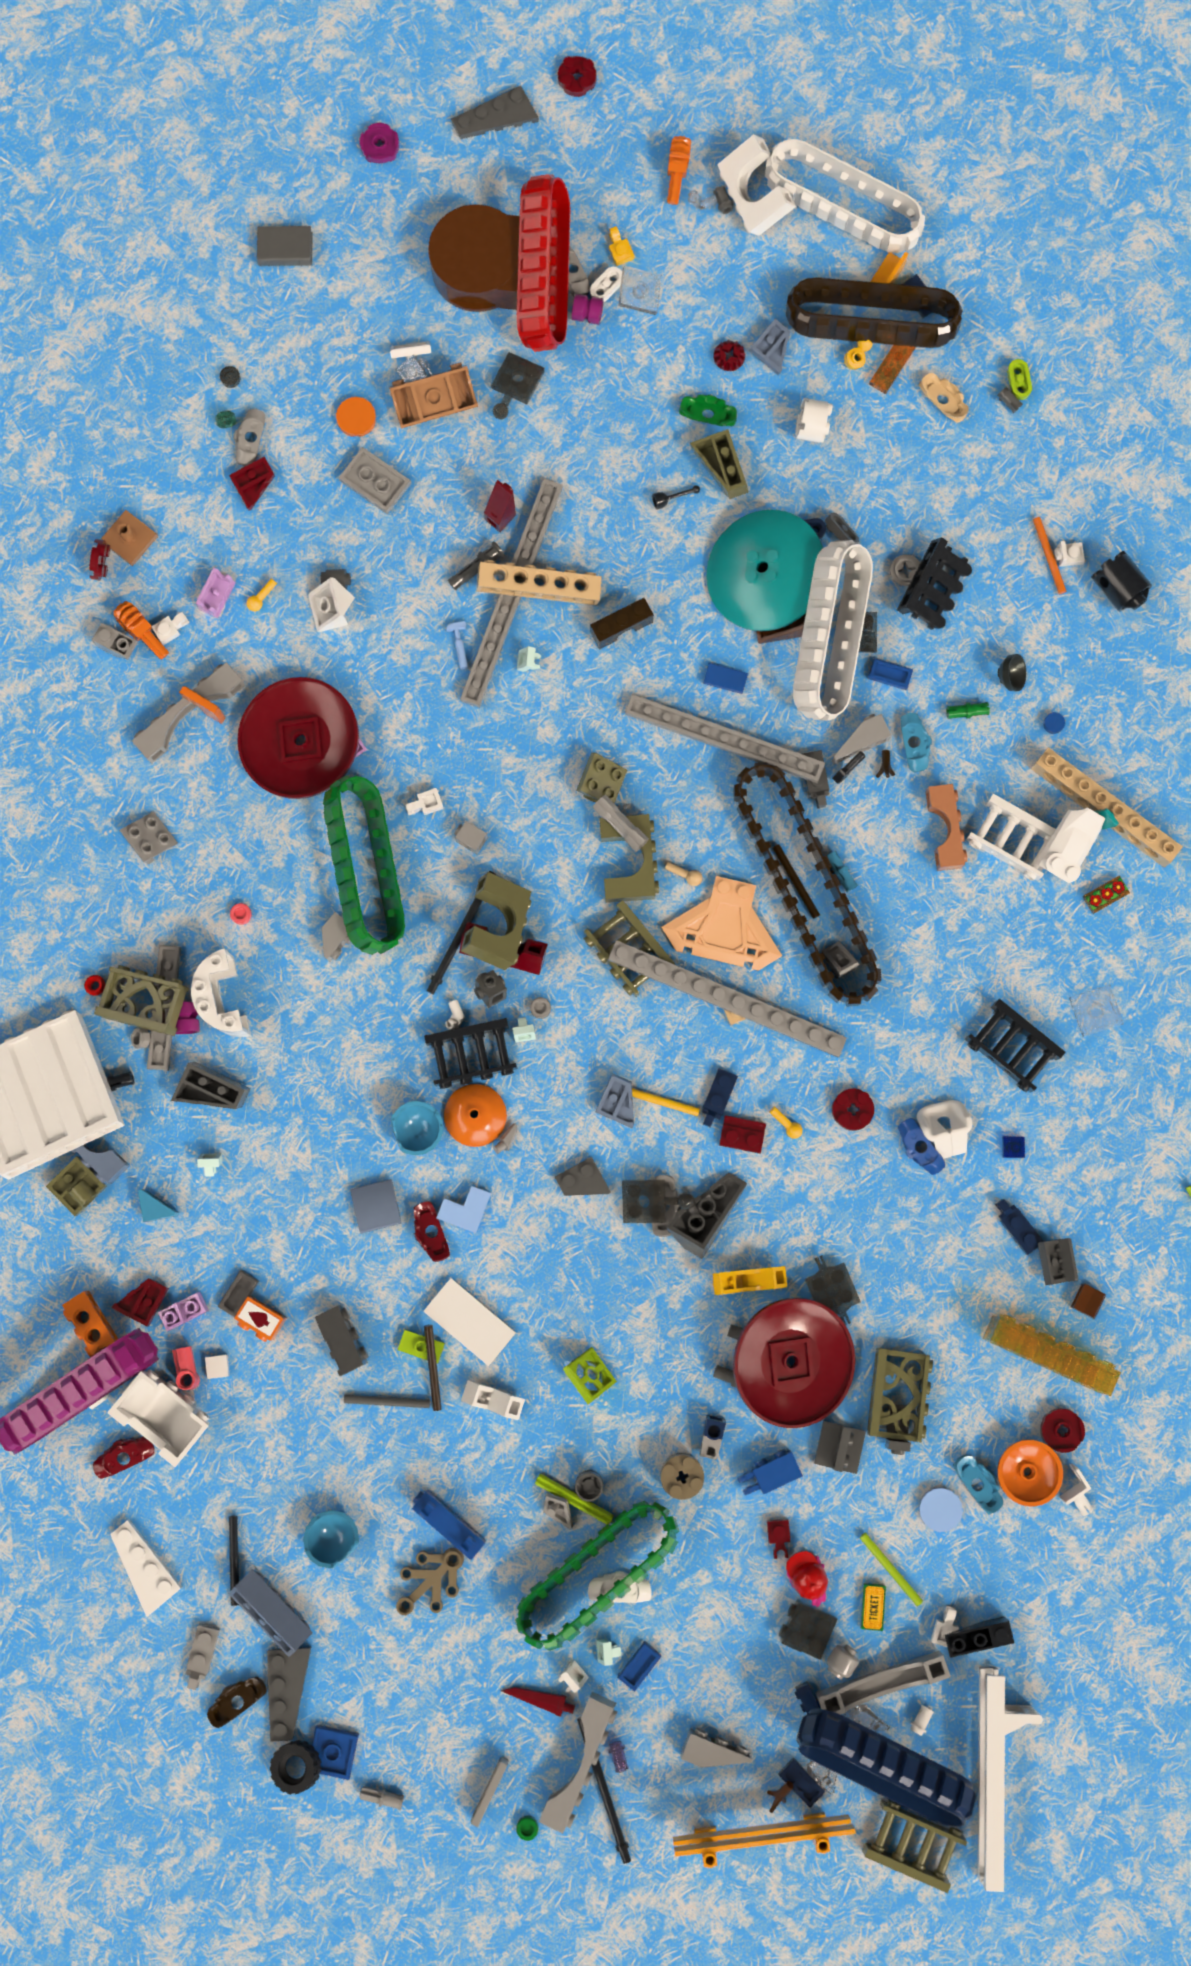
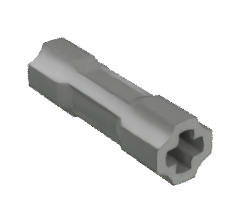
M606 794L593 805V809L624 838L635 852L639 851L648 842L649 838L631 823Z

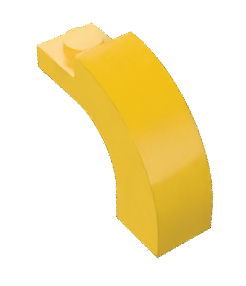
M785 1266L712 1273L715 1295L787 1287Z

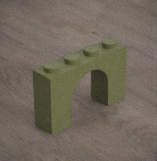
M649 814L626 816L635 827H638L649 838L648 842L640 849L644 862L640 870L632 876L604 879L606 903L621 902L622 900L655 899V893H659V883L654 881V873H658L657 860L653 861L652 853H656L655 840H651V833L654 832V820H650ZM600 818L601 842L625 841L605 819Z
M490 872L483 875L478 881L474 897L497 907L506 919L507 930L505 935L498 936L474 926L465 933L461 952L503 970L515 965L519 956L517 950L523 940L521 935L522 929L527 923L526 913L531 905L530 896L532 891Z

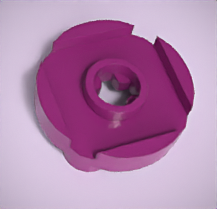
M374 123L368 126V129L364 133L362 132L360 136V147L365 159L368 162L378 164L394 161L400 147L397 132H394L385 123ZM378 140H382V143H384V145L377 146L375 144L378 143Z

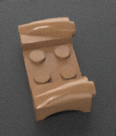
M461 362L450 365V370L411 382H404V379L392 382L393 386L389 387L401 429L478 407L468 367L466 365L462 366Z

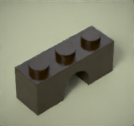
M642 598L590 624V633L600 650L616 642L622 633L630 629H634L636 632L653 623L654 614L646 599Z

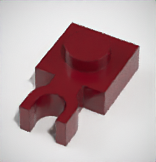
M789 1520L767 1521L768 1543H775V1548L773 1549L774 1559H777V1551L783 1550L785 1558H788V1551L784 1543L791 1542Z

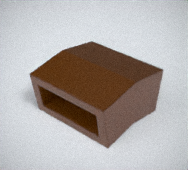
M1081 1284L1070 1308L1095 1320L1106 1294L1086 1284Z

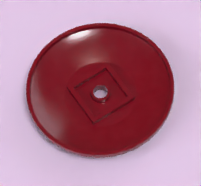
M308 677L288 678L269 685L250 702L242 716L238 729V752L248 775L267 792L288 799L309 798L329 790L330 785L344 777L350 769L357 754L359 744L358 722L349 702L331 685ZM304 735L306 738L305 743L297 745V737Z
M805 1298L782 1299L758 1311L742 1330L733 1356L734 1381L745 1405L760 1419L783 1428L810 1426L829 1416L847 1395L855 1372L854 1344L844 1322L827 1306ZM793 1355L795 1363L793 1366L788 1367L786 1363L787 1358Z

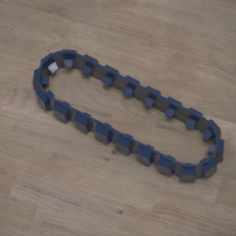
M811 1709L807 1715L803 1716L796 1741L799 1745V1752L806 1758L937 1823L957 1827L963 1826L965 1821L971 1818L976 1794L973 1790V1783L969 1779L838 1713L824 1709Z

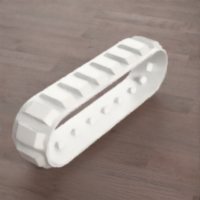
M788 139L778 143L771 149V156L766 161L764 176L768 179L767 185L771 190L777 186L788 189L794 204L799 206V208L816 215V217L833 224L843 231L851 233V235L883 251L901 253L905 250H910L917 244L924 229L925 216L921 213L922 207L908 194L802 140ZM789 159L800 161L903 214L911 221V229L913 230L906 234L888 232L784 178L777 172V163Z
M853 540L830 542L817 555L814 565L793 684V699L796 707L806 718H812L813 720L828 721L836 718L844 712L851 697L873 572V564L869 552L859 542H854ZM844 559L846 566L845 579L826 686L821 702L820 685L841 566Z

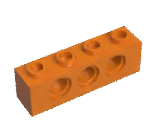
M83 1291L62 1305L65 1309L63 1311L64 1316L69 1322L72 1321L74 1324V1332L80 1340L83 1339L85 1342V1350L90 1357H93L118 1340L117 1335L90 1291ZM84 1311L89 1314V1320L86 1323L81 1320V1314ZM95 1329L100 1332L98 1341L92 1338V1332Z

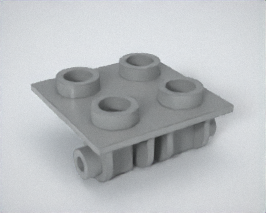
M154 811L119 830L141 860L147 864L155 860L153 857L178 844Z

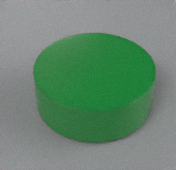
M523 1816L519 1819L516 1827L519 1838L530 1841L536 1837L538 1822L534 1817Z

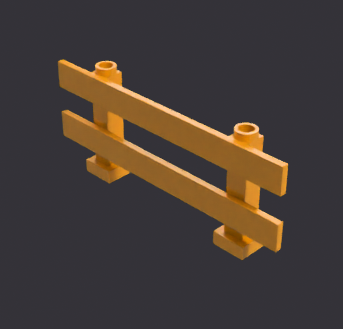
M825 1812L803 1815V1820L760 1826L716 1831V1826L694 1829V1834L673 1836V1844L675 1846V1857L702 1854L704 1867L713 1868L717 1866L716 1852L812 1840L816 1852L824 1854L830 1851L829 1837L856 1834L854 1825L851 1824L849 1814L826 1817Z

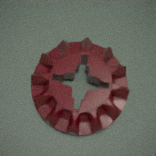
M728 339L725 342H720L715 347L713 357L715 364L720 369L735 371L743 365L746 353L743 346L739 345L737 341L733 342ZM733 350L734 357L731 356L726 361V353Z

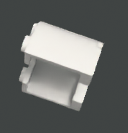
M226 949L218 950L205 958L195 971L191 984L193 1005L200 1017L217 1030L234 1037L251 1036L247 1016H240L239 1010L226 1013L224 1011L218 981L236 977L238 973L234 956Z
M150 1369L147 1372L141 1371L107 1413L123 1426L129 1424L161 1450L158 1453L161 1457L176 1467L207 1429L210 1417L194 1405L196 1401L190 1395L181 1394L178 1391L179 1387L170 1380L165 1382Z

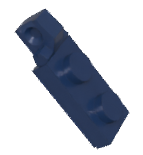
M718 1069L703 1106L702 1113L707 1114L703 1125L711 1128L714 1118L720 1120L738 1076Z
M1004 1199L995 1204L1002 1213L998 1216L1000 1222L1026 1255H1029L1038 1248L1039 1242H1044L1015 1205L1010 1207Z

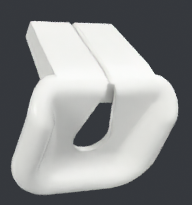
M947 1100L925 1106L918 1111L916 1118L924 1136L933 1142L934 1147L943 1158L967 1152V1132L972 1128V1118L962 1102ZM940 1117H948L951 1128L945 1129L938 1122V1119Z

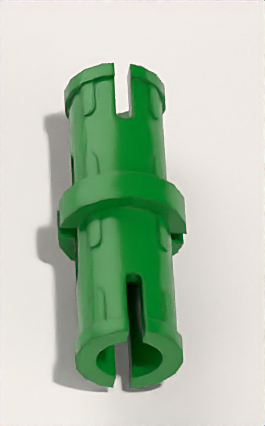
M965 702L964 705L947 706L946 714H949L947 715L948 719L960 717L971 719L972 716L989 715L990 707H987L989 706L988 702L976 704Z

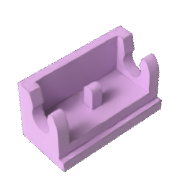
M213 567L196 601L200 611L216 618L219 617L236 584L231 576L228 574L225 576Z

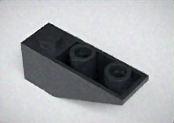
M1005 1616L982 1621L945 1635L950 1658L1015 1643L1010 1622Z

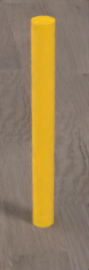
M632 1088V1094L635 1098L694 1116L699 1114L700 1108Z

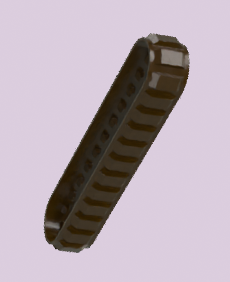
M767 762L755 763L750 769L745 767L737 776L739 784H735L733 788L734 801L739 803L737 811L741 819L747 821L746 830L750 838L756 839L755 848L759 856H764L765 858L763 865L768 875H773L774 877L772 883L777 894L782 893L784 897L781 902L786 912H791L792 914L790 921L795 931L800 930L801 932L799 939L804 950L809 949L811 953L808 958L813 968L817 967L820 972L817 976L822 987L827 986L829 990L828 996L836 1003L838 1001L845 1002L846 1007L859 1006L861 1000L868 1002L878 991L875 987L876 984L882 981L881 969L876 967L875 962L877 958L873 949L869 950L866 945L868 939L864 931H859L857 927L859 921L855 912L849 911L848 906L850 902L846 894L841 893L839 890L841 884L836 874L832 875L830 872L832 865L827 855H822L823 847L818 837H813L812 835L813 826L809 818H804L805 810L800 800H795L794 798L796 792L791 781H786L784 778L785 773L778 766L772 767ZM757 776L762 778L768 776L773 783L776 782L781 788L779 794L781 798L785 797L790 807L788 812L790 816L794 815L799 825L797 831L799 834H803L808 844L806 849L808 853L812 852L817 862L815 868L817 871H821L826 881L824 886L826 890L830 889L835 899L833 902L834 907L839 908L844 918L842 923L844 927L848 926L853 936V939H851L853 946H858L862 955L860 960L862 964L867 965L870 973H867V980L871 981V986L865 985L861 989L864 995L857 996L856 992H850L849 996L843 993L844 990L840 986L837 988L832 981L834 975L832 972H828L823 962L825 956L823 953L818 952L814 944L816 938L814 934L810 935L805 925L807 919L805 915L801 916L796 904L798 900L796 897L791 896L787 888L789 882L787 878H782L778 869L780 863L778 860L773 859L769 851L771 845L769 841L765 842L760 832L762 826L760 823L755 822L751 814L753 808L751 804L747 805L744 796H747V789L741 787L744 782L749 784L753 780L751 777Z

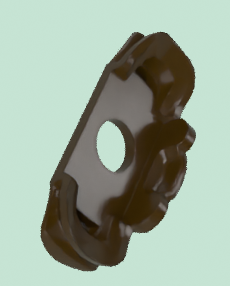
M254 1677L226 1686L220 1696L215 1699L216 1703L208 1709L207 1717L213 1727L220 1728L232 1721L267 1692L265 1683L259 1677ZM235 1696L243 1698L244 1703L240 1709H235L232 1706V1699Z

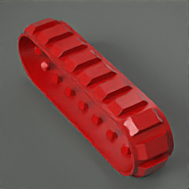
M553 174L531 177L527 183L523 184L520 194L516 318L517 329L522 343L526 348L532 349L534 352L557 349L564 342L567 333L571 209L565 183L561 178L555 177Z

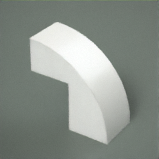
M468 1380L461 1401L475 1407L490 1410L507 1418L519 1420L525 1399Z

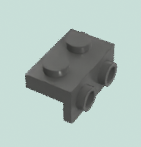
M1071 1238L1038 1243L1045 1285L1078 1280Z

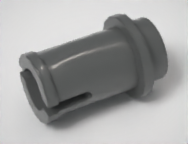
M724 186L717 187L713 194L719 205L718 210L722 214H728L733 210V202L729 200Z
M1005 387L997 396L1000 398L999 401H1003L1015 413L1023 403L1011 392V388Z

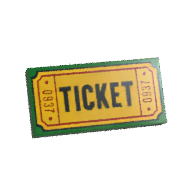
M863 1583L861 1629L883 1631L885 1585Z

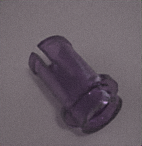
M621 1741L609 1744L610 1749H608V1753L612 1755L615 1772L620 1773L629 1769L624 1753L625 1745H622Z

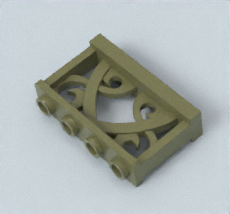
M118 965V968L110 967V973L99 1007L96 1006L94 1014L112 1021L175 1037L177 1020L186 992L189 991V988L183 985V981L174 978L167 981L165 980L166 977L158 974H153L152 977L147 976V972L138 969L135 970V973L130 972V968ZM121 978H126L127 984L123 986L120 983L123 992L119 993L117 990L118 982ZM154 984L161 985V987L157 989ZM147 988L154 1004L146 1006L137 1017L135 1003L129 998ZM172 989L174 991L172 1001L164 1004L163 1001H167L171 997L170 995L165 996L166 990ZM114 995H116L117 999L112 1004ZM125 1002L130 1005V1009L127 1012H124V1008L127 1006L124 1004ZM154 1009H155L156 1012H155V1011H151V1012L153 1013V1016H152L151 1018H148V1016H147L148 1012H149L150 1010H154ZM165 1009H169L168 1014H167V1018H166V1021H165Z
M876 1348L867 1435L920 1443L922 1438L925 1439L926 1425H923L924 1416L927 1417L929 1405L926 1403V1395L930 1394L931 1382H928V1373H932L933 1360H930V1355ZM887 1355L903 1357L904 1359L900 1367L886 1361ZM915 1360L919 1363L921 1369L918 1375L912 1373L914 1367H910L907 1372L903 1370L909 1361ZM894 1374H896V1378L891 1384L885 1381L887 1375L893 1378ZM901 1378L908 1386L913 1398L903 1409L897 1412L893 1401L883 1396V1390L894 1388ZM919 1380H920L919 1389H918V1387L916 1386V1384H915L914 1381H919ZM884 1404L890 1405L892 1409V1415H890L889 1410L887 1412H883L882 1406ZM917 1407V1414L911 1413ZM902 1419V1423L906 1427H908L907 1421L913 1420L915 1424L914 1430L911 1433H904L899 1428L898 1420ZM894 1422L897 1434L879 1431V1426Z

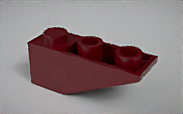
M497 480L484 511L485 521L501 532L516 516L513 489L507 483H501Z

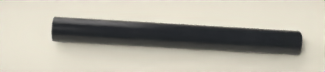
M229 1516L230 1591L239 1583L237 1516ZM231 1597V1606H238L239 1604Z

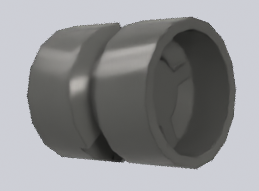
M584 1470L578 1475L575 1483L578 1497L588 1502L600 1497L603 1491V1479L599 1473L594 1470Z

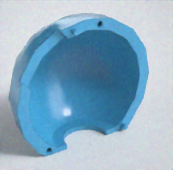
M421 1101L407 1102L398 1107L391 1117L393 1133L403 1153L414 1156L423 1155L433 1150L441 1141L444 1130L443 1120L438 1110L428 1103Z
M334 1510L321 1512L312 1518L306 1526L303 1538L304 1551L308 1558L316 1565L325 1568H335L356 1549L359 1543L358 1528L352 1518L343 1512Z

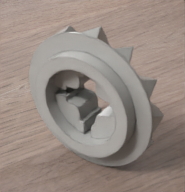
M900 555L895 558L890 566V575L893 578V582H897L900 586H909L920 565V561L912 555ZM904 564L907 570H912L909 572L908 578L905 576V573L900 572L903 570Z

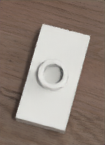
M425 341L391 346V358L406 356V359H414L420 354L431 353L430 342Z

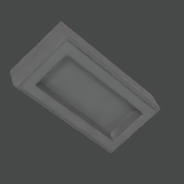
M240 1270L217 1307L235 1318L247 1296H251L259 1281L243 1270Z

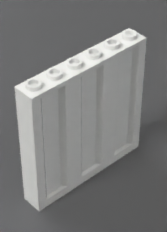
M76 1010L66 1011L60 1017L46 1020L41 1026L27 1029L23 1034L4 1040V1043L0 1044V1175L9 1180L125 1126L84 1019Z

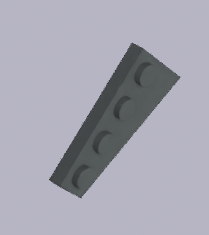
M521 85L451 119L452 125L460 139L483 135L486 131L491 130L501 131L504 127L523 126V123L539 122V117Z
M299 1647L290 1657L281 1649L267 1650L270 1742L290 1741L294 1738L312 1647Z

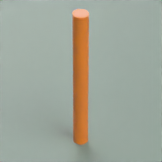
M1041 517L1034 518L1033 523L1059 595L1064 594L1067 591Z

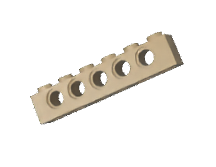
M485 560L480 562L478 567L476 591L597 606L600 601L602 576H596L597 574L593 572L578 574L574 570L561 572L551 567L536 569V566L533 565L520 567L514 563L508 562L503 565L496 564L492 560ZM494 574H501L504 580H496ZM521 576L524 582L517 583L514 577ZM536 578L542 579L543 582H544V585H542V586L537 585V584L534 582V579H536ZM561 581L564 587L558 588L554 582ZM574 584H582L584 590L576 589Z

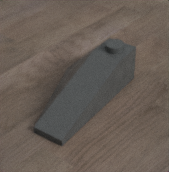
M728 1173L713 1184L708 1191L696 1197L685 1208L680 1209L667 1227V1230L684 1249L703 1259L747 1186V1183Z

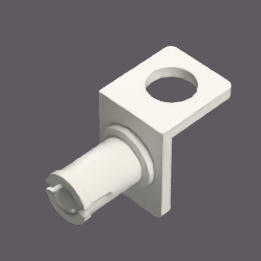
M1071 1463L1069 1466L1079 1480V1483L1060 1495L1059 1498L1067 1505L1074 1502L1080 1514L1086 1516L1089 1514L1087 1510L1091 1513L1094 1509L1084 1495L1091 1487L1079 1468Z

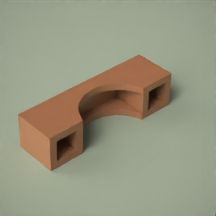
M953 784L930 786L925 791L928 811L939 815L946 823L948 830L945 843L934 851L937 871L961 869L965 862H967V852L963 850L962 846L964 832L960 830L959 826L961 812L956 807L958 792L954 790Z

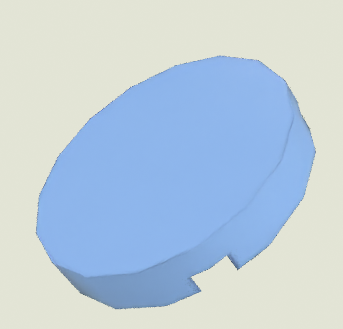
M942 1487L932 1488L923 1495L919 1503V1516L923 1523L931 1530L947 1532L955 1528L961 1521L963 1513L962 1503L951 1490Z

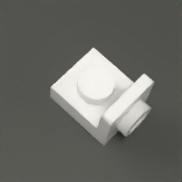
M1060 541L1054 550L1055 560H1058L1059 567L1082 565L1085 562L1082 542L1065 544V541Z

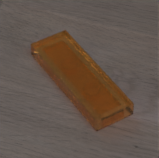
M893 345L870 380L869 385L887 394L916 347Z

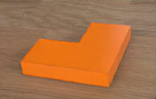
M186 686L182 687L180 694L183 698L201 708L204 714L220 724L224 722L226 718L217 705Z

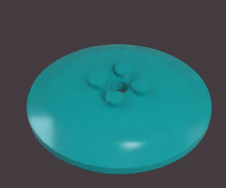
M761 510L747 514L733 522L717 539L707 564V587L715 607L733 624L752 631L776 630L798 620L807 611L814 565L817 555L823 549L818 535L803 519L781 510ZM762 563H767L768 569L760 573L758 571L759 566Z

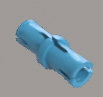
M834 851L827 855L834 874H836L846 892L856 888L858 884H856L849 873V867L844 865L837 852Z

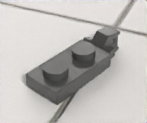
M822 750L802 754L824 762ZM824 766L818 784L806 780L808 795H810L811 799L816 798L818 809L826 807V796L830 795Z

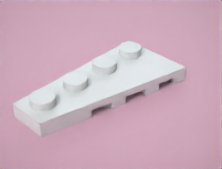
M128 1519L110 1535L145 1615L148 1617L179 1591L182 1586L130 1519Z

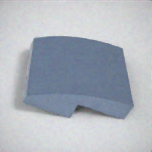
M391 1179L350 1189L360 1234L402 1224Z

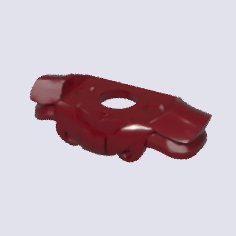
M425 1201L414 1207V1237L423 1247L424 1251H427L433 1262L443 1261L450 1256L449 1247L439 1219L436 1218L437 1214L434 1206L430 1201ZM430 1225H434L438 1229V1234L434 1238L428 1237L425 1232L426 1228Z
M144 1436L137 1439L132 1437L130 1439L117 1440L104 1451V1454L93 1462L94 1473L100 1479L115 1475L154 1455V1445ZM122 1452L127 1453L130 1457L129 1463L124 1465L120 1464L117 1459L118 1455Z

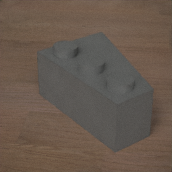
M190 1062L184 1070L171 1101L238 1109L243 1107L251 1088L197 1062Z
M338 1305L315 1317L324 1341L327 1342L331 1350V1358L335 1359L339 1370H337L339 1377L368 1363L367 1358H369V1355L364 1346L360 1347L357 1340L360 1338L355 1327L351 1328L348 1322L351 1318L345 1307L342 1308L341 1305Z

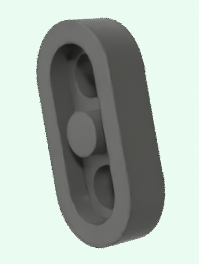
M832 512L825 519L827 529L834 533L839 540L859 542L857 534L840 515Z

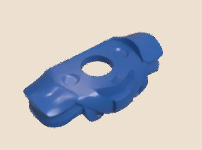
M913 1118L904 1120L898 1126V1130L903 1139L906 1155L931 1175L942 1171L945 1167V1161L931 1141L924 1136L919 1123ZM920 1140L927 1144V1150L923 1153L918 1152L915 1148L916 1142Z

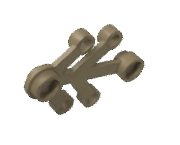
M449 1548L444 1554H428L426 1551H420L417 1554L416 1561L419 1565H425L427 1562L442 1563L436 1570L412 1569L410 1566L402 1568L400 1576L403 1580L408 1581L411 1578L426 1580L409 1596H403L398 1600L396 1609L399 1614L409 1615L414 1609V1603L431 1586L432 1601L430 1603V1610L433 1613H439L443 1608L441 1580L447 1571L449 1584L445 1590L446 1595L451 1598L457 1596L459 1592L457 1569L464 1562V1555L457 1548ZM419 1555H426L427 1560L425 1562H421L419 1560ZM451 1555H455L457 1557V1561L455 1563H452L449 1560V1557ZM406 1569L411 1572V1576L405 1577L403 1575V1571ZM451 1586L455 1587L456 1593L450 1594L448 1588ZM402 1602H409L410 1607L408 1609L403 1608ZM434 1602H438L440 1604V1608L436 1610L433 1608L432 1604Z

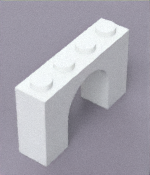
M753 134L717 165L721 171L719 173L720 177L729 188L727 189L728 194L734 199L736 203L735 208L744 220L743 225L749 233L760 236L796 206L788 189L777 186L759 201L752 202L749 198L747 184L751 173L771 156L764 139Z

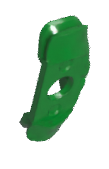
M700 394L696 398L684 397L679 408L680 415L691 420L713 425L734 426L737 420L736 408L726 405L723 399H718L713 395L705 396ZM704 410H711L714 415L711 418H705L702 412Z

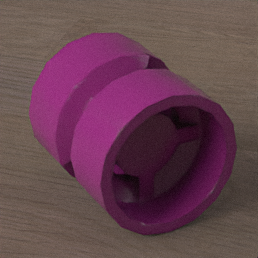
M576 293L572 308V320L583 322L587 319L590 324L600 325L604 299L598 297L588 299L587 295Z
M183 1002L175 1027L177 1028L176 1034L200 1032V1023L196 1019V1016L199 1014L193 1002Z

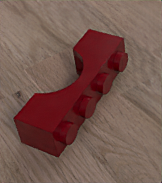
M467 922L462 934L459 953L468 955L461 952L464 936L468 930L476 926L489 932L488 927ZM527 939L518 947V960L515 965L510 967L540 975L548 944Z

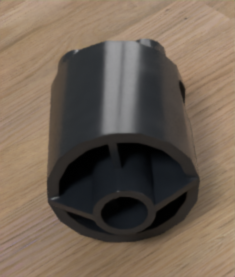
M1123 550L1114 558V561L1111 558L1101 565L1102 570H1098L1091 576L1118 612L1126 608H1132L1133 610L1139 608L1147 601L1149 589L1152 587L1149 580Z

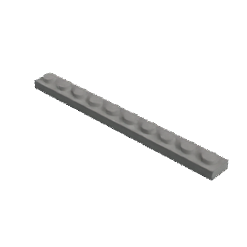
M632 694L625 711L627 716L759 763L767 762L772 767L778 766L786 773L817 784L825 766V762Z

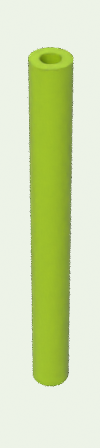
M866 1532L859 1537L860 1540L913 1603L919 1606L923 1602L921 1597Z

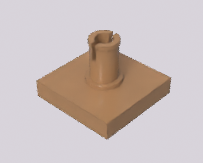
M125 510L101 539L105 540L107 545H110L114 553L133 567L157 539L158 535Z

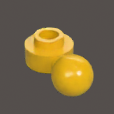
M869 340L858 341L857 348L846 352L844 356L845 365L851 370L862 367L866 361L864 352L869 351L873 343ZM855 355L858 356V358H859L858 361L855 360V358H854Z

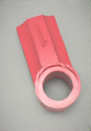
M192 1346L172 1350L177 1374V1386L182 1390L195 1389L200 1383V1377L196 1372ZM189 1374L192 1377V1383L186 1386L184 1378Z

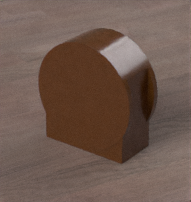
M474 204L456 208L440 219L431 233L428 251L433 281L437 290L446 301L457 308L471 312H484L496 308L517 310L520 216L507 215L496 208Z

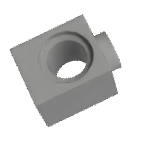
M465 821L463 825L460 824L454 833L456 835V842L475 854L479 853L488 839L486 832L468 821Z

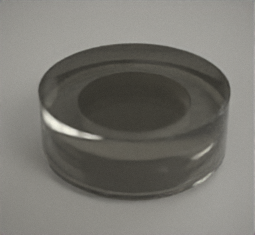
M227 366L220 372V379L225 387L234 388L241 381L238 369L233 366Z

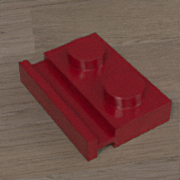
M725 1115L719 1146L761 1154L766 1123Z

